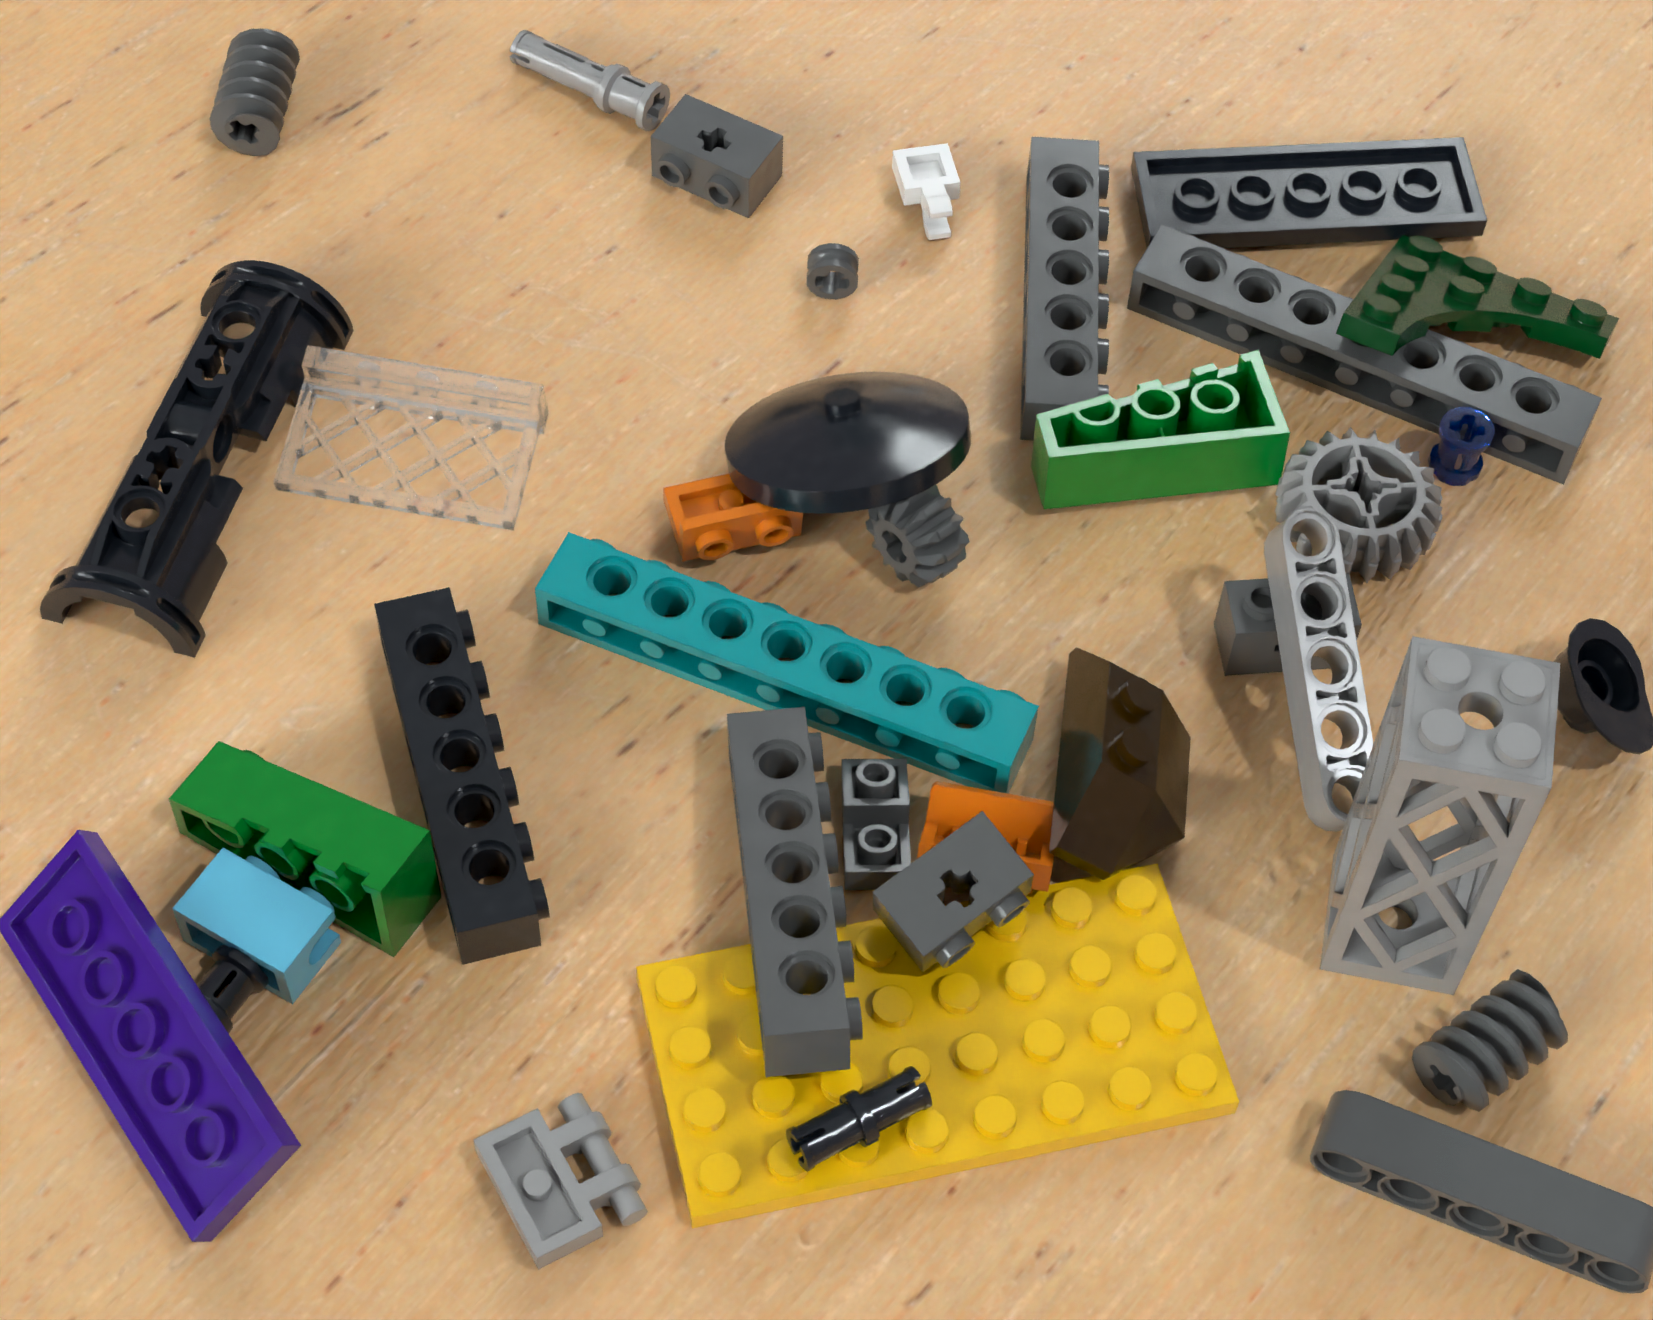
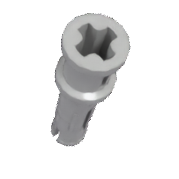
M528 30L520 31L513 40L510 52L514 53L510 56L512 63L542 74V76L593 98L599 110L611 114L617 111L634 119L638 128L651 131L659 125L667 111L670 90L667 85L655 81L650 84L631 75L628 67L621 64L600 65L567 48L551 43Z

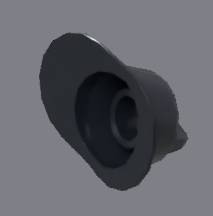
M1589 618L1577 623L1569 635L1568 647L1554 660V662L1561 663L1557 709L1572 729L1584 734L1598 731L1609 743L1627 753L1640 755L1650 750L1653 746V716L1646 695L1641 662L1632 644L1619 629L1604 620Z

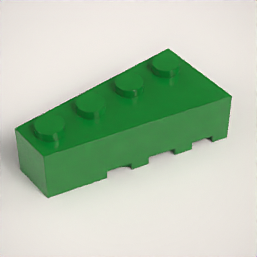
M1258 349L1239 355L1238 364L1218 369L1214 363L1193 368L1191 369L1190 378L1163 386L1159 379L1138 384L1137 391L1133 395L1120 399H1114L1109 394L1036 414L1031 468L1043 509L1278 485L1279 478L1282 477L1290 431Z
M218 741L169 798L177 827L181 834L216 854L222 848H225L243 859H246L248 856L257 857L267 863L278 874L281 881L299 891L302 887H308L319 892L334 907V923L392 957L397 955L441 899L430 830L265 761L252 751H242Z

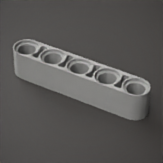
M1303 508L1292 513L1269 532L1264 543V556L1304 807L1308 817L1316 826L1325 831L1338 832L1343 830L1348 814L1340 811L1334 805L1332 788L1335 783H1339L1348 789L1352 799H1354L1373 747V738L1339 532L1335 522L1327 513L1316 508ZM1291 531H1299L1310 540L1312 546L1311 556H1304L1295 550L1290 540ZM1302 593H1308L1319 601L1322 608L1321 620H1315L1303 611L1300 603ZM1312 656H1318L1330 665L1332 670V681L1330 684L1319 681L1313 675L1311 669ZM1324 719L1334 722L1340 728L1343 736L1340 749L1328 745L1321 733V724Z

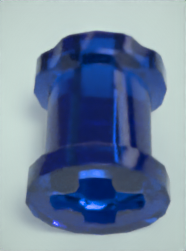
M1457 407L1443 415L1439 425L1441 441L1433 446L1428 458L1429 467L1434 468V474L1441 482L1451 486H1465L1470 481H1474L1479 477L1483 467L1481 453L1490 447L1495 434L1494 424L1490 418L1480 410L1471 407ZM1468 424L1464 439L1461 440L1460 431L1462 425ZM1462 454L1461 466L1456 470L1454 469L1458 455Z

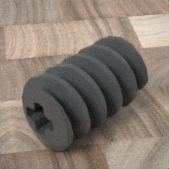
M249 29L240 32L231 40L214 106L209 118L211 130L217 139L229 149L244 155L262 156L268 155L277 148L280 141L279 133L284 125L283 117L288 109V100L292 93V84L300 61L298 48L290 38L270 29Z
M1517 969L1510 975L1509 980H1503L1492 988L1490 995L1482 996L1471 1005L1470 1011L1461 1012L1451 1020L1450 1026H1443L1431 1036L1430 1042H1422L1413 1050L1412 1061L1423 1086L1435 1098L1451 1106L1461 1102L1469 1109L1479 1112L1489 1105L1487 1092L1497 1096L1509 1089L1508 1077L1515 1080L1523 1078L1528 1074V1062L1537 1065L1548 1058V1047L1559 1049L1568 1042V1032L1549 992L1533 976Z

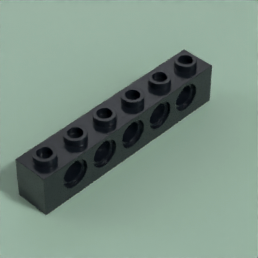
M450 587L375 603L374 607L380 640L427 827L430 830L433 851L462 965L541 946L539 920L550 917L549 907L541 878L529 880L524 865L526 862L534 861L533 848L526 822L513 824L509 807L519 805L518 793L511 767L499 769L494 754L504 751V743L496 713L484 715L480 700L490 698L482 661L470 663L466 648L476 646L468 609L456 612ZM435 661H441V662H442V663L437 664V665H426V664H428V663H430V662H435ZM446 713H456V714H457L456 716H453V717H450V718H440V717H439V716H441V715H443V714H446ZM460 766L473 767L465 772L451 771ZM475 820L488 822L486 825L478 828L465 826L467 823ZM488 876L504 878L499 883L492 885L478 883L481 879Z

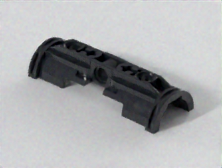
M255 260L237 261L225 265L214 275L201 301V316L206 318L146 431L147 438L138 455L131 459L77 564L63 569L53 579L49 590L41 602L40 613L42 619L63 624L72 604L81 602L84 597L134 609L136 616L151 624L168 640L174 653L196 657L206 636L199 621L228 564L224 553L216 542L243 490V487L235 479L219 474L239 435L267 441L289 395L295 408H304L332 349L345 350L354 331L348 314L326 289L299 272L270 262ZM236 323H247L255 327L250 335L241 339H231L223 335L227 327ZM220 356L224 358L223 363L226 374H218L222 366ZM205 378H213V380H205ZM159 481H160V485H161L162 492H161L160 490H158V488H159ZM139 509H153L159 513L157 520L147 527L134 528L125 523L127 517Z

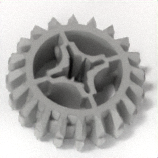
M1350 427L1343 434L1342 439L1326 431L1319 440V444L1307 440L1304 447L1300 449L1299 455L1292 454L1291 459L1286 463L1283 477L1279 478L1275 493L1278 496L1275 509L1276 521L1281 523L1292 513L1303 508H1316L1327 513L1335 522L1339 532L1345 573L1350 574L1351 571L1359 572L1367 584L1375 576L1376 570H1378L1391 580L1400 567L1411 570L1412 566L1418 562L1419 556L1425 555L1426 551L1431 548L1436 535L1435 532L1438 531L1442 520V507L1440 506L1442 488L1433 484L1435 480L1433 477L1434 468L1419 467V451L1406 454L1400 451L1399 438L1386 444L1378 440L1376 430L1367 438H1358ZM1291 531L1290 540L1291 542H1297V552L1304 556H1311L1312 546L1310 540L1299 531Z

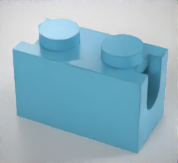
M225 848L219 851L172 908L184 942L212 957V954L220 945L238 949L256 962L267 975L269 983L265 989L291 1004L297 1000L341 943L340 934L328 928L335 920V910L323 895L308 887H302L299 891L281 881L278 874L261 859L254 856H248L246 859H243Z

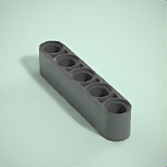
M1342 1090L1335 1092L1331 1096L1310 1154V1162L1323 1175L1605 1288L1630 1294L1642 1293L1648 1289L1653 1272L1652 1206L1357 1091Z

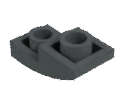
M842 759L844 890H876L911 864L907 759Z

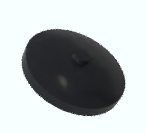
M855 372L817 378L773 393L751 406L737 418L730 427L725 440L728 471L732 482L744 495L773 508L815 514L844 513L876 508L919 494L944 480L960 466L971 446L969 414L964 401L953 390L939 382L916 375L895 372Z

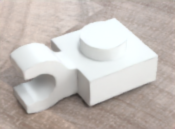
M948 143L893 150L892 169L904 206L921 204L923 224L928 240L951 237L947 217L953 214L950 200L959 199L960 179Z

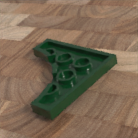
M1402 235L1344 311L1336 334L1393 356L1402 346L1426 336L1429 326H1440L1447 322L1446 326L1452 331L1491 332L1492 327L1504 328L1515 324L1521 325L1520 328L1528 338L1563 346L1600 359L1611 339L1619 318L1607 314V310L1596 302L1587 299H1576L1573 301L1552 293V289L1539 280L1533 278L1516 279L1498 272L1496 266L1485 259L1472 256L1462 258L1446 252L1441 244L1431 238Z

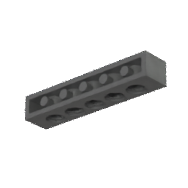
M1031 137L1026 176L1020 440L1034 441L1036 414L1109 394L1108 385L1098 384V374L1106 375L1109 356V339L1098 338V329L1107 328L1109 294L1099 293V284H1107L1109 269V250L1099 249V241H1107L1109 226V207L1099 206V199L1107 198L1109 185V165L1099 164V141Z
M805 707L727 714L729 762L766 1077L850 1069V1041L863 1039L862 1016L859 997L846 998L844 983L854 982V962L851 941H838L836 928L846 927V907L843 886L830 887L828 874L839 873L835 833L823 834L821 822L831 821L828 782L816 783L814 772L824 771L821 733H808Z

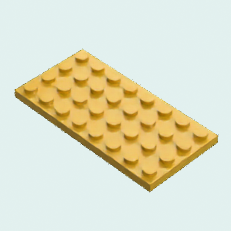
M1158 863L1122 870L1105 880L1091 876L1050 884L1048 892L1033 889L1031 894L1026 895L1030 901L1029 905L1017 917L999 928L991 921L971 936L976 942L973 948L947 968H942L937 962L925 972H922L880 918L836 928L838 941H851L854 982L844 983L846 998L859 997L863 1039L850 1041V1069L766 1077L751 944L636 966V979L692 1229L1235 1114L1239 1099ZM969 901L959 903H961L963 907H967ZM909 1066H913L920 1073L921 1077L915 1081V1084L918 1086V1084L925 1081L932 1099V1106L925 1111L921 1110L880 1131L879 1140L867 1147L862 1146L859 1142L815 1165L808 1172L800 1166L798 1158L803 1156L802 1152L793 1154L786 1137L787 1129L793 1126L797 1127L839 1105L840 1096L853 1089L860 1094L903 1072Z

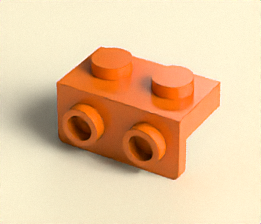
M729 473L663 488V502L682 562L698 558L715 560L726 556L733 550L756 545L766 547L777 546L785 543L791 537L801 535L803 513L773 508L752 500L734 485Z
M936 781L932 784L926 821L919 842L917 859L983 811L1034 874L1029 894L1032 893L1033 889L1048 892L1054 855L1049 853L1054 802Z

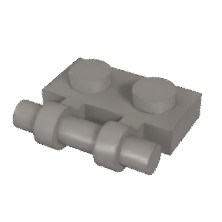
M582 1093L572 1094L560 1102L558 1109L566 1124L552 1131L549 1130L537 1108L474 1139L475 1151L538 1270L603 1237L602 1224L595 1214V1210L603 1206H612L623 1226H629L640 1221L648 1212L637 1193L641 1183L630 1164H621L608 1141L612 1133L600 1112H592ZM573 1154H584L595 1176L579 1184L565 1158Z

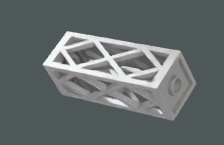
M1412 636L1333 855L1320 963L1321 970L1450 995L1455 994L1552 788L1561 663ZM1460 713H1479L1488 718L1494 728L1488 730L1473 728L1464 722ZM1448 806L1458 824L1419 842L1408 824ZM1460 847V850L1455 851V852H1453V853H1451V854H1449V855H1447V856H1445V857H1442V858H1440V859H1438V860H1434V859H1436V858H1438V857H1440V856H1442V855H1444V854H1447V853H1449V852H1451V851H1453V850H1455V849H1457V848ZM1390 907L1400 908L1409 915L1413 925L1406 929L1392 928L1381 920L1379 912Z

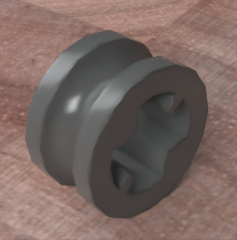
M827 243L812 249L807 261L806 285L809 290L816 296L824 299L837 300L853 294L858 287L857 272L859 258L856 252L848 246L836 243Z

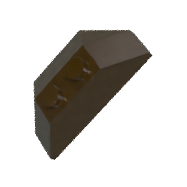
M1077 647L1069 653L1049 853L1101 880H1105L1123 869L1177 844L1185 837L1191 737L1162 689L1108 660Z

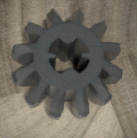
M937 485L904 500L868 509L870 518L865 523L867 530L875 539L872 547L880 551L883 556V565L893 567L897 578L901 581L909 580L917 587H921L929 582L933 583L957 569L958 564L966 558L965 546L970 541L968 534L960 526L963 517L956 514L951 507V498H944L940 495Z

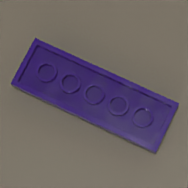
M77 830L0 918V932L191 1241L211 1242L300 1148L301 1144L97 832Z

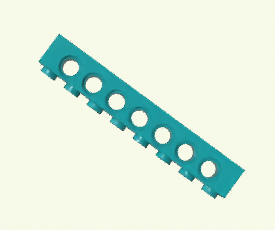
M568 532L535 587L539 625L764 710L805 707L807 726L894 759H907V764L965 786L1009 794L1033 741L1039 706L1025 701L1014 692L995 690L967 680L960 673L952 669L935 668L913 660L895 648L867 643L847 635L844 631L833 625H819L789 614L785 609L776 604L768 602L759 603L732 593L725 586L717 582H703L673 571L668 565L660 561H646L616 550L611 544L600 539L589 540ZM608 594H620L616 596H608ZM665 615H677L676 617H663ZM723 636H733V637H736V638H734V639H722V638H720V637H723ZM779 658H792V659H795V660H793V661H781V660H778V659H779ZM847 679L854 682L845 684L837 682L836 680ZM907 701L914 705L902 706L896 704L895 702ZM965 723L973 726V728H960L954 724Z

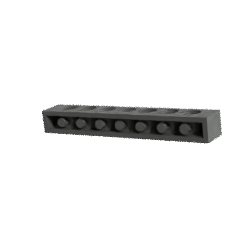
M1161 224L1135 267L1127 309L1238 354L1259 349L1265 365L1563 485L1587 436L1602 399L1576 386L1563 383L1525 368L1518 363L1502 359L1429 329L1426 336L1407 343L1399 348L1393 356H1390L1336 334L1342 315L1353 301V298L1345 297L1297 276L1284 273L1251 260L1244 255L1236 254Z

